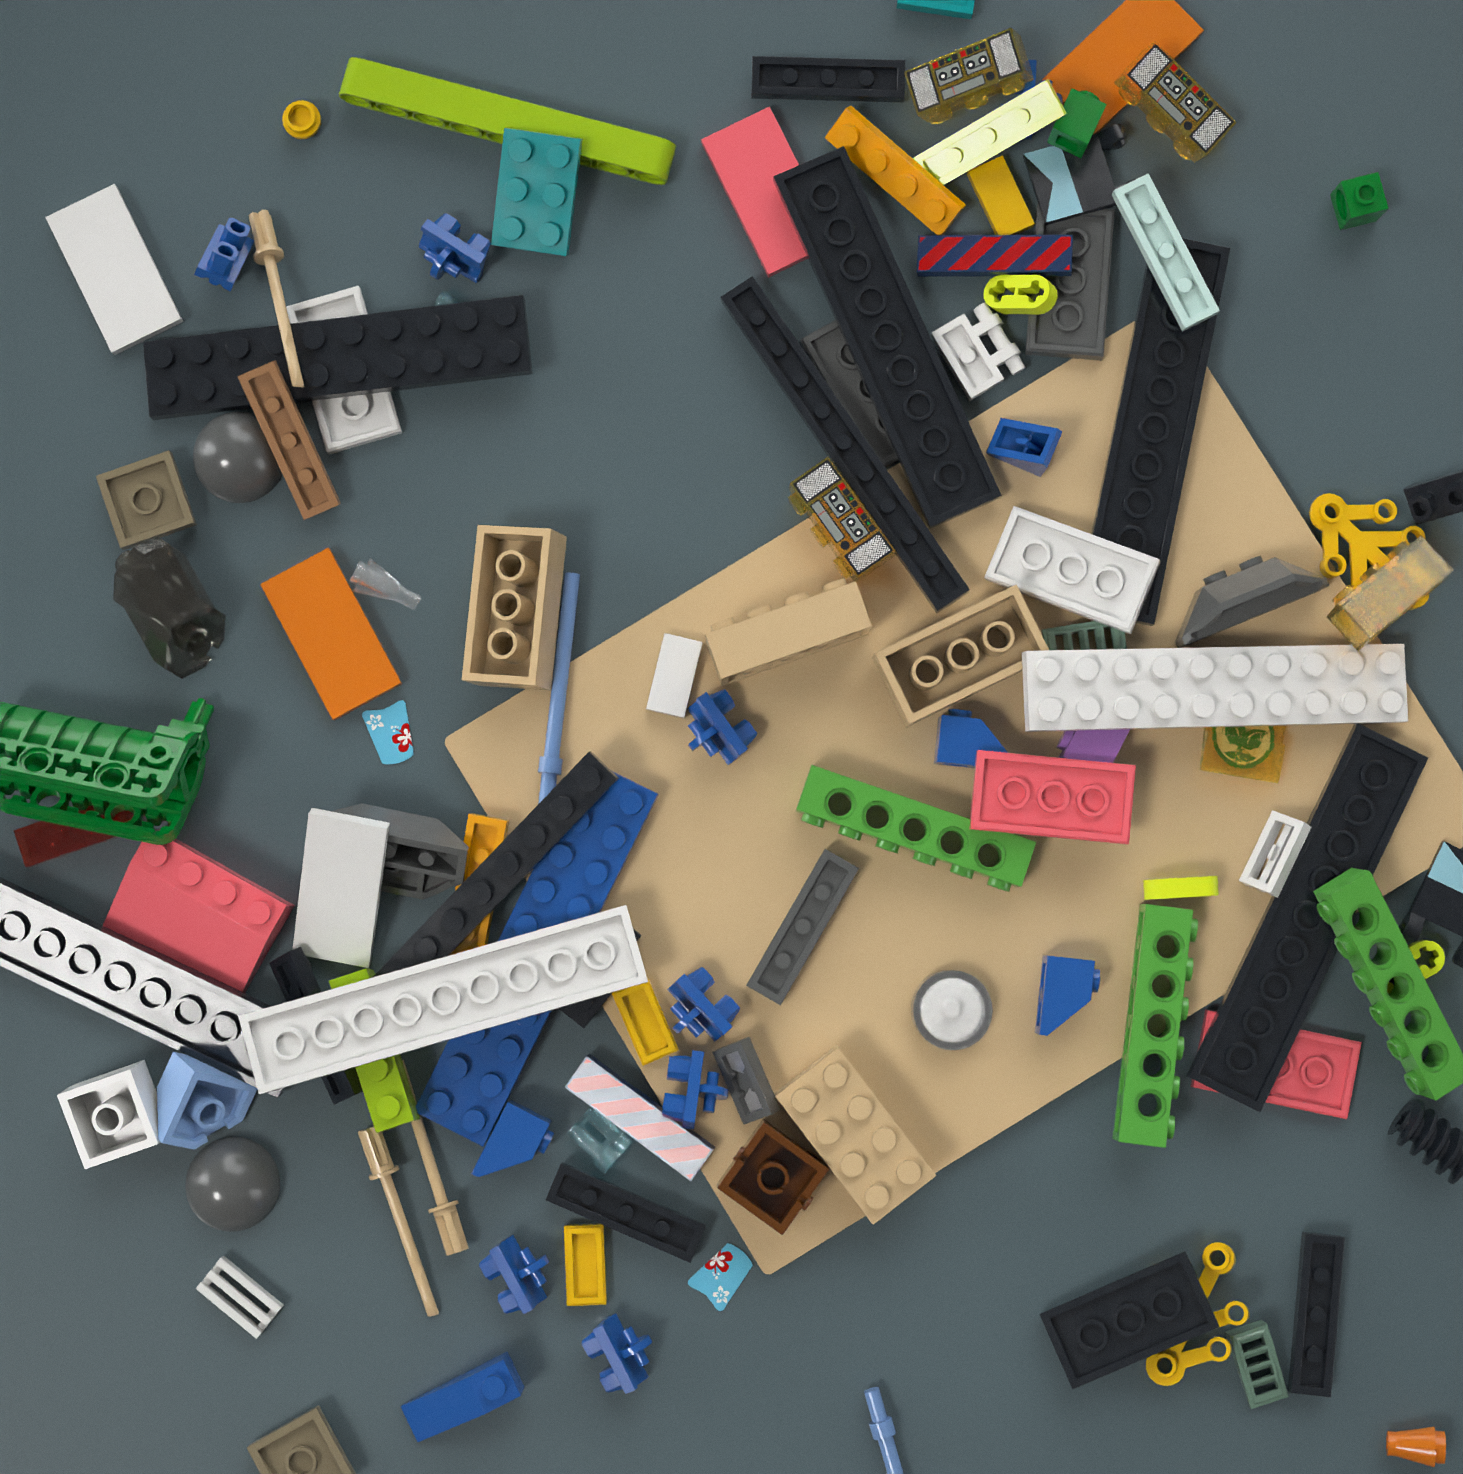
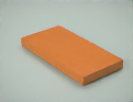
M1125 0L1052 69L1042 81L1049 79L1053 82L1052 87L1055 92L1063 97L1062 105H1064L1072 88L1077 91L1091 92L1101 102L1107 104L1093 133L1096 134L1143 91L1127 74L1155 44L1173 62L1202 35L1204 30L1175 0Z
M329 547L260 584L332 720L335 721L403 684Z

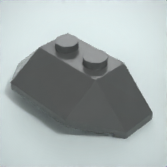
M1261 555L1239 564L1241 571L1233 575L1227 576L1225 570L1204 578L1203 581L1206 586L1195 592L1175 640L1177 648H1182L1325 589L1329 586V583L1322 576L1276 557L1263 562Z
M363 803L331 811L390 823L381 887L382 892L424 900L452 886L456 887L463 883L469 847L439 819Z

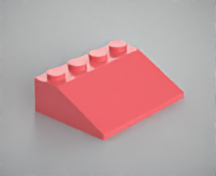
M178 839L164 845L141 842L126 870L103 926L245 993L295 905Z

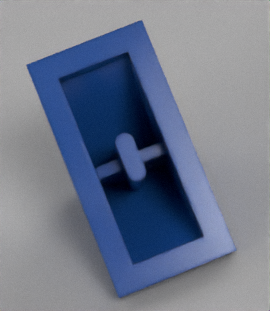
M1000 418L986 453L991 457L1041 477L1050 463L1062 431L1058 428Z

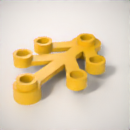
M1327 493L1317 497L1312 502L1309 510L1312 524L1322 531L1323 559L1320 562L1322 575L1333 579L1342 575L1346 570V560L1342 555L1338 554L1339 534L1349 543L1351 586L1348 589V598L1350 601L1357 597L1356 588L1358 586L1367 589L1371 585L1367 576V561L1386 579L1388 572L1394 573L1395 579L1388 580L1393 586L1401 580L1410 590V586L1392 568L1395 563L1379 548L1402 547L1406 551H1414L1424 544V531L1418 526H1409L1402 531H1360L1350 521L1373 520L1377 524H1387L1397 515L1395 503L1389 499H1382L1374 505H1347L1338 495ZM1326 506H1330L1335 510V518H1329L1325 514ZM1379 506H1384L1388 509V518H1384L1379 514ZM1408 532L1416 536L1417 543L1415 545L1407 541L1406 536ZM1329 560L1336 561L1338 564L1337 572L1329 570ZM1429 592L1422 598L1419 596L1415 602L1410 599L1413 603L1410 606L1405 603L1406 600L1399 604V606L1404 603L1408 607L1405 610H1415L1428 601Z
M1220 1242L1208 1245L1202 1255L1205 1268L1199 1281L1207 1299L1219 1276L1229 1273L1236 1263L1233 1249L1227 1244ZM1218 1250L1222 1251L1225 1255V1262L1221 1266H1215L1211 1261L1212 1253ZM1232 1301L1224 1309L1214 1312L1220 1327L1229 1324L1243 1325L1249 1319V1309L1240 1301ZM1235 1305L1240 1306L1244 1311V1316L1240 1321L1232 1320L1229 1314L1230 1309ZM1214 1337L1209 1340L1207 1346L1182 1352L1187 1343L1185 1341L1147 1357L1146 1371L1155 1383L1162 1386L1174 1385L1184 1377L1185 1370L1188 1367L1211 1360L1217 1362L1227 1360L1232 1353L1230 1342L1223 1337ZM1217 1341L1224 1343L1226 1346V1353L1223 1357H1217L1212 1352V1346ZM1162 1358H1168L1172 1362V1370L1167 1374L1161 1372L1158 1367L1159 1361Z

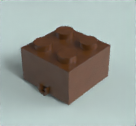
M762 1119L745 1145L741 1146L737 1154L732 1158L733 1162L718 1181L717 1188L783 1235L801 1209L805 1211L814 1198L811 1196L829 1168L826 1163L768 1121Z

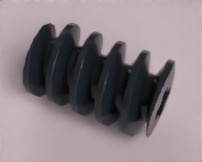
M1419 1099L1406 1104L1393 1120L1387 1134L1391 1135L1398 1131L1400 1133L1396 1142L1398 1146L1401 1147L1409 1140L1412 1141L1409 1154L1415 1156L1424 1150L1425 1155L1422 1163L1429 1165L1435 1159L1438 1160L1435 1173L1441 1175L1447 1169H1450L1451 1173L1448 1177V1182L1450 1184L1456 1183L1463 1177V1131L1457 1127L1451 1128L1450 1121L1445 1118L1438 1119V1114L1435 1110L1431 1108L1425 1110L1424 1102Z

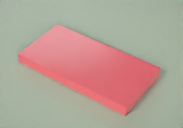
M770 106L701 139V144L768 278L808 259L773 182V176L792 169L799 164Z
M977 750L969 830L1128 845L1136 765Z
M1205 1010L1198 1050L1216 1014L1214 1011ZM1300 1029L1267 1097L1266 1103L1347 1119L1362 1042ZM1192 1079L1191 1087L1217 1092Z

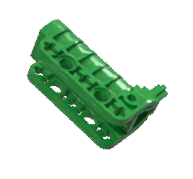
M198 698L197 702L192 701L184 721L171 719L169 726L158 725L154 733L0 701V810L11 815L155 845L168 844L180 834L199 792L206 765V758L204 756L210 747L206 727L214 712V706L206 704L205 699ZM14 791H19L20 796L13 795L11 799H7L5 796L12 795ZM56 796L60 798L58 803L52 807L39 805L40 801L45 797ZM88 806H93L94 811H87L85 815L80 814L79 810H86ZM130 811L134 814L128 822L113 821V818L119 812ZM144 816H146L147 822L143 821ZM163 821L168 822V826H162L160 831H155L154 825L160 826Z

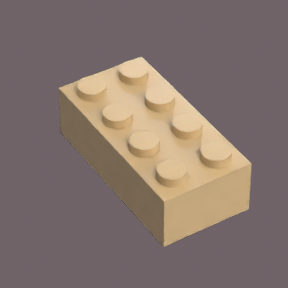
M477 526L462 671L463 681L478 686L551 691L566 536L549 528Z
M845 579L836 580L824 585L823 591L818 595L809 597L808 592L799 593L785 599V606L772 610L770 605H765L749 611V617L746 620L734 623L733 618H728L712 624L711 632L705 634L706 644L721 686L868 635L872 624L857 582L847 584Z
M1016 584L875 652L872 659L905 726L908 727L1022 672V652L1049 650Z
M837 1045L774 1093L775 1097L873 1225L936 1176Z

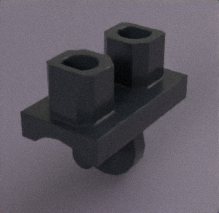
M1463 469L1404 488L1403 491L1416 525L1463 512Z

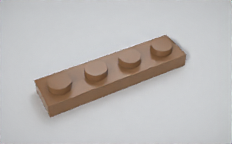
M276 360L239 375L238 379L303 519H308L340 505L341 502Z

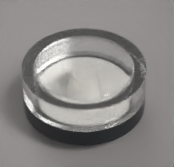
M942 970L925 978L915 990L911 1002V1016L919 1034L929 1043L945 1050H961L972 1046L985 1035L992 1019V1002L985 986L974 976L958 970Z

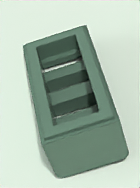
M1096 621L1041 630L1049 650H1057L1055 636L1061 635L1063 636L1064 650H1074L1071 634L1078 633L1080 650H1090L1088 632L1094 631L1097 650L1106 649L1104 630L1106 629L1111 631L1113 649H1127L1125 632Z
M1261 1319L1225 1331L1226 1338L1232 1347V1356L1249 1407L1254 1409L1289 1397L1267 1323ZM1260 1339L1261 1345L1242 1350L1241 1344ZM1262 1353L1265 1354V1360L1247 1365L1245 1359ZM1269 1367L1271 1374L1251 1380L1250 1373ZM1274 1382L1276 1389L1255 1395L1254 1388Z

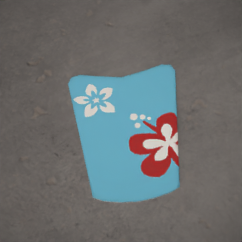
M403 700L385 709L366 710L362 713L382 764L400 763L414 755L406 703Z
M727 1243L688 1280V1285L705 1294L718 1311H723L753 1264L742 1250Z

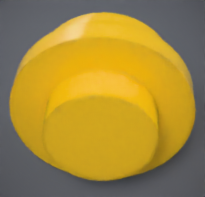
M298 100L286 107L282 116V122L285 130L292 137L308 139L318 132L321 126V115L317 107L311 102Z

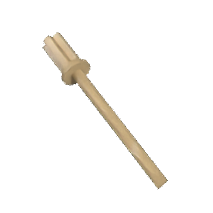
M261 210L259 213L252 212L249 214V221L256 247V252L253 255L254 262L266 267L292 386L303 388L304 383L276 264L284 258V251L278 247L272 218L268 210Z
M402 1060V1061H403V1064H404V1068H405L406 1074H407V1078H408V1081H409V1084H410V1087H411V1090H412V1094H413L415 1103H416V1105H417V1100H416V1097H415V1094H414V1091H413V1088H412V1084H411V1081H410V1078H409V1075H408V1072H407V1068H406V1065H405L404 1060ZM419 1114L420 1119L411 1122L437 1204V1207L429 1209L428 1212H433L446 1256L469 1249L456 1208V1204H459V1201L455 1200L448 1203L423 1119Z
M374 1125L358 1131V1135L372 1173L369 1175V1179L375 1180L380 1178L427 1316L439 1315L391 1176L392 1173L399 1170V1166H394L383 1133H376Z

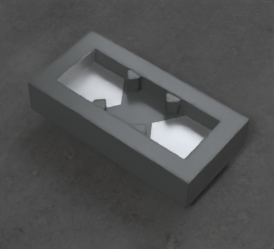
M750 1037L728 1044L712 1052L743 1125L781 1110Z

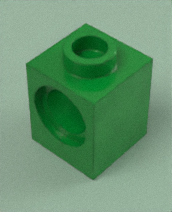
M1072 88L1063 105L1067 114L1056 120L1047 143L1082 158L1107 104L1101 102L1091 92L1077 91Z
M1379 172L1343 180L1330 194L1340 230L1376 222L1389 209Z

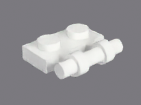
M986 302L973 310L980 321L974 326L970 324L966 315L962 314L933 331L930 335L969 401L1003 382L1004 378L997 368L1000 365L1006 364L1012 375H1016L1026 368L1019 357L1021 351L1015 342L1011 343L1001 328L1002 320L997 313H992ZM987 334L998 350L991 356L980 340V337Z

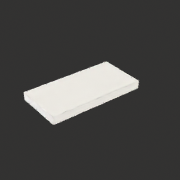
M115 184L45 217L111 353L117 355L184 322Z
M359 286L286 306L290 324L368 314ZM391 392L312 401L328 454L402 433Z
M1013 506L984 578L1006 588L1017 584L1022 594L1131 634L1160 565V559Z
M311 808L308 813L293 950L301 947L305 956L369 968L372 962L390 823Z

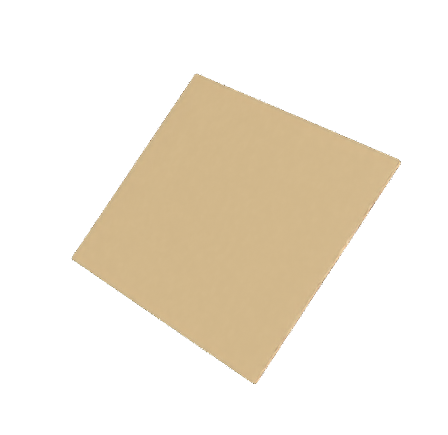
M1135 321L1105 338L1102 361L1072 358L968 421L1002 495L1000 499L929 529L900 463L887 470L970 589L968 594L936 614L894 551L861 574L857 575L844 555L876 534L879 530L854 493L851 492L847 496L852 494L854 497L852 501L856 500L858 505L853 508L850 504L852 501L849 502L846 498L847 496H844L852 509L837 519L828 506L825 508L845 535V538L840 542L836 543L817 515L814 514L570 662L559 758L563 759L561 775H557L556 785L589 751H592L610 770L659 794L601 912L624 905L627 906L632 927L642 935L637 944L646 976L649 978L679 1048L678 1051L642 1066L612 994L602 1005L662 1106L665 1093L685 1096L687 1094V1082L667 1080L670 1056L691 1057L692 1050L703 1051L704 1057L700 1084H706L707 1072L719 1073L718 1086L728 1089L712 1052L728 1044L750 1037L771 1088L775 1093L837 1045L926 1163L936 1173L1122 1058L1140 904L1193 910L1192 918L1198 920L1197 937L1195 942L1189 943L1188 957L1193 958L1192 978L1190 981H1185L1183 997H1188L1189 999L1187 1017L1226 993L1272 897L1266 892L1264 893L1254 887L1246 886L1239 881L1272 810L1307 824L1354 724L1272 726L1274 742L1269 755L1259 765L1246 769L1230 766L1217 755L1211 741L1212 727L1130 729L1113 762L1136 765L1129 844L1015 834L1036 841V845L1022 887L1011 885L1009 892L987 885L989 878L974 873L972 879L951 873L952 865L937 860L935 866L916 861L912 859L913 851L900 847L898 853H893L875 846L877 842L875 838L862 834L861 840L858 841L838 834L840 826L825 822L824 827L820 828L801 821L803 814L796 812L810 767L814 765L970 819L975 768L934 764L938 718L941 715H948L949 709L972 711L971 718L981 719L1008 753L1059 757L1062 750L1057 748V744L1064 731L1025 732L1023 671L906 727L872 657L875 652L1008 589L990 582L984 577L1013 506L1086 533H1092ZM1206 367L1155 625L1148 626L1135 623L1132 633H1125L1127 649L1177 648L1175 640L1193 596L1197 590L1206 586L1203 579L1225 570L1227 576L1233 575L1241 571L1239 564L1261 555L1263 562L1276 557L1326 578L1320 571V562L1323 559L1322 547L1208 367ZM1000 418L1058 428L1062 431L1050 463L1041 477L991 457L986 453ZM861 507L864 511L863 513L867 515V519L872 522L876 530L871 532L868 527L872 524L866 526L860 518L863 513L858 515L855 510ZM854 511L870 532V534L856 544L840 523L842 519ZM841 542H849V548L843 550L840 546ZM1329 560V570L1332 572H1337ZM1338 576L1333 579L1326 578L1329 586L1319 592L1182 648L1355 645L1330 619V616L1346 603L1374 633L1375 631L1360 614L1362 612L1361 609L1356 610L1350 603L1348 589L1341 577ZM845 579L847 584L857 582L872 624L868 635L721 686L706 644L705 634L711 632L712 624L728 618H733L734 623L746 620L749 617V611L765 605H770L771 609L775 610L785 606V599L799 593L808 592L809 597L818 595L823 591L824 585L836 580ZM1022 594L1040 632L1042 629L1094 621ZM1106 629L1104 630L1106 649H1113L1111 631ZM1094 631L1088 632L1090 650H1097ZM664 633L703 643L687 708L705 692L710 696L725 689L735 704V707L724 715L729 724L734 727L745 719L750 722L757 732V736L747 746L748 750L730 765H727L719 752L710 757L703 746L694 751L689 748L688 744L696 737L688 727L695 720L688 709L686 710L685 718L646 709ZM1078 633L1071 634L1073 649L1080 650ZM1375 635L1365 644H1382V642ZM1055 636L1057 650H1064L1063 636ZM1407 682L1408 722L1361 724L1428 757L1427 763L1373 874V878L1382 896L1427 870L1441 841H1445L1459 849L1463 847V771ZM525 689L450 734L445 739V746L487 816L509 820L507 836L538 805L542 773H538L540 756H544L551 691ZM834 794L829 798L828 807L833 814L843 816L850 810V801L843 794ZM870 807L866 812V821L872 828L879 829L885 826L887 814L881 807ZM909 819L903 826V833L908 840L919 841L924 835V827L920 821ZM1282 824V827H1281V829H1280V831H1279V833H1278V835H1277V837H1276V839H1275L1273 845H1274V844L1276 845V843H1277V841H1278V839H1279V837H1280V835H1281V833H1282V830H1283L1285 824ZM946 832L941 837V847L946 853L955 854L960 850L961 839L956 833ZM985 844L979 849L978 859L982 865L992 867L998 860V852L993 846ZM826 849L859 869L782 1004L779 1005L749 988L746 984L823 850ZM1266 858L1261 868V871L1257 877V880L1260 879L1261 874L1269 860L1268 858ZM532 870L525 876V879L527 881L532 873ZM1203 876L1218 877L1219 895L1144 900L1143 880ZM1164 935L1158 940L1156 947L1159 955L1163 958L1172 955L1175 944L1171 937ZM1043 955L1095 961L1094 969H1100V984L1098 992H1092L1091 1001L1048 1036L1036 1034L1035 1025ZM701 967L705 968L715 981L704 993L705 997L715 1005L724 995H727L740 1007L739 1012L730 1023L733 1027L715 1042L705 1031L696 1038L687 1027L678 1034L672 1029L680 1020L670 1008L678 1001L667 989L684 973L688 976ZM942 970H958L973 976L984 987L990 1001V1019L985 1031L975 1042L959 1049H944L926 1041L915 1028L911 1016V1002L919 984L931 974ZM1163 974L1158 975L1152 982V990L1156 996L1163 997L1170 990V981ZM1160 1014L1153 1015L1147 1024L1149 1033L1152 1036H1158L1164 1032L1166 1027L1165 1019ZM728 1092L726 1100H716L714 1113L703 1112L704 1098L698 1097L695 1127L692 1130L716 1147L701 1167V1171L763 1273L772 1274L866 1216L829 1168L811 1196L814 1198L805 1211L802 1209L799 1211L783 1235L775 1231L717 1188L718 1181L733 1162L732 1158L737 1154L740 1147L745 1145L762 1119H765L821 1161L826 1162L778 1099L777 1102L781 1110L743 1125L730 1092Z

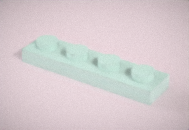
M1149 173L1115 189L1112 197L1182 332L1217 315L1220 310Z

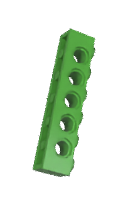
M814 765L810 767L796 808V812L803 814L801 821L820 828L824 827L825 822L840 826L838 834L858 841L861 840L862 834L877 839L875 846L893 853H898L900 847L913 851L912 859L931 866H935L937 860L952 865L951 873L969 879L973 878L974 873L989 878L987 885L1007 892L1010 891L1011 885L1022 887L1036 845V841L1015 834L969 830L970 819ZM843 794L849 799L850 810L847 814L838 816L830 811L828 801L832 795ZM877 806L884 809L887 814V822L884 827L876 829L868 825L866 812L870 807ZM916 819L922 823L924 835L919 841H910L905 837L903 826L907 820ZM946 832H954L961 839L960 850L955 854H948L941 847V837ZM985 844L993 846L998 852V860L992 867L982 865L978 859L979 849Z
M1350 868L1314 890L1313 892L1319 902L1317 910L1322 919L1331 925L1337 937L1334 939L1335 945L1340 954L1349 960L1354 970L1352 973L1353 981L1363 993H1366L1372 1005L1369 1007L1370 1014L1375 1022L1385 1030L1389 1038L1386 1042L1387 1047L1405 1069L1404 1080L1411 1091L1417 1095L1438 1100L1463 1084V1053L1371 872ZM1358 909L1359 920L1353 926L1352 915ZM1376 944L1377 952L1371 960L1369 955L1370 949ZM1393 978L1394 987L1388 994L1387 985L1390 979ZM1410 1012L1411 1021L1405 1028V1017ZM1428 1046V1055L1422 1061V1052Z
M1140 904L1112 1137L1118 1142L1166 1148L1167 1139H1172L1174 1135L1175 1116L1170 1115L1171 1099L1177 1100L1180 1087V1078L1175 1076L1174 1073L1176 1060H1181L1184 1052V1037L1179 1036L1180 1021H1186L1189 1009L1188 997H1183L1185 981L1191 980L1193 973V958L1188 957L1189 943L1195 942L1198 931V920L1192 918L1193 910L1152 904ZM1164 935L1171 937L1175 944L1174 952L1167 958L1160 956L1156 947L1158 940ZM1163 974L1170 981V990L1165 996L1158 997L1152 990V982L1158 975ZM1155 1014L1162 1015L1166 1022L1164 1032L1158 1036H1152L1147 1028L1148 1020ZM1155 1053L1161 1060V1068L1156 1074L1149 1076L1143 1070V1061L1148 1055ZM1147 1093H1152L1157 1101L1156 1108L1152 1113L1143 1115L1138 1108L1139 1099Z

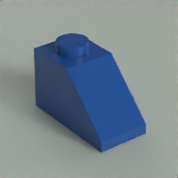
M949 709L948 715H941L938 718L934 764L975 768L977 750L1008 752L981 719L971 718L972 711Z
M1043 955L1035 1025L1036 1034L1048 1036L1091 1001L1092 992L1097 993L1100 984V969H1094L1095 961Z
M513 1100L508 1101L471 1174L481 1177L532 1160L537 1151L544 1154L554 1136V1132L548 1130L552 1120Z

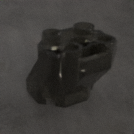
M158 536L134 546L131 551L122 552L115 562L117 571L114 574L113 601L124 607L154 662L181 679L205 668L211 660L206 655L210 648L214 646L218 649L224 641L226 615L214 607L186 555Z

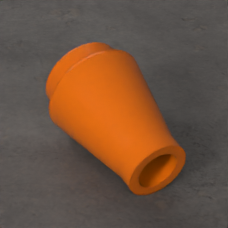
M1434 1426L1397 1432L1387 1431L1386 1454L1387 1456H1396L1431 1467H1435V1463L1445 1464V1431H1435Z

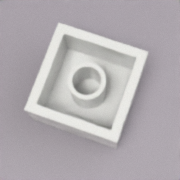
M145 1060L76 1083L57 1095L84 1169L160 1143L158 1140L157 1092Z

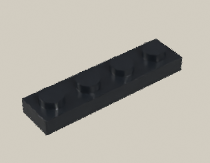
M752 56L751 99L904 102L905 60Z
M301 947L291 950L269 962L286 1002L322 992L313 974L312 965ZM356 1067L321 1077L334 1105L363 1092Z
M563 1162L560 1164L545 1199L548 1202L691 1263L706 1227V1224Z
M1302 1231L1288 1391L1291 1393L1331 1397L1345 1237L1340 1235Z

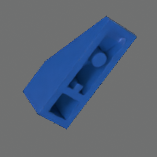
M505 1352L402 1404L400 1407L417 1442H420L482 1416L520 1397L525 1386L508 1352Z

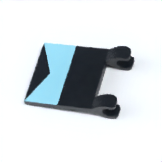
M1122 124L1112 125L1093 134L1082 158L1055 146L1023 154L1045 226L1117 206L1112 197L1113 191L1136 180H1130L1115 188L1103 150H1116L1124 146L1126 131Z
M1441 841L1411 908L1399 925L1405 941H1418L1425 920L1463 937V850L1445 841ZM1463 941L1452 958V962L1462 968Z

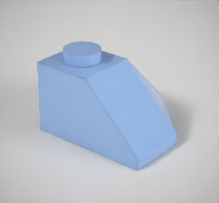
M173 1052L157 1086L158 1140L163 1144L193 1150L208 1142L207 1136L224 1126L230 1129L243 1121L257 1088L191 1056Z

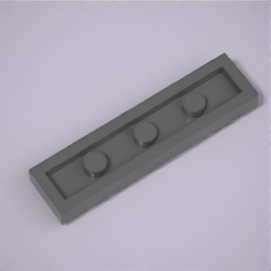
M826 849L823 850L746 986L775 1003L782 1004L857 873L858 867Z

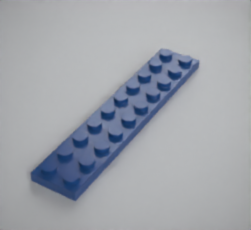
M612 771L619 778L616 783L533 868L498 941L600 913L659 794ZM552 1010L448 1040L416 1105L418 1114L484 1147Z

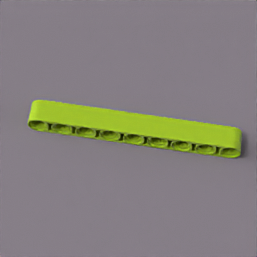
M351 57L348 60L339 92L340 99L355 106L499 144L503 143L504 128L583 139L580 165L655 185H665L667 183L677 147L673 142L658 136L356 57Z

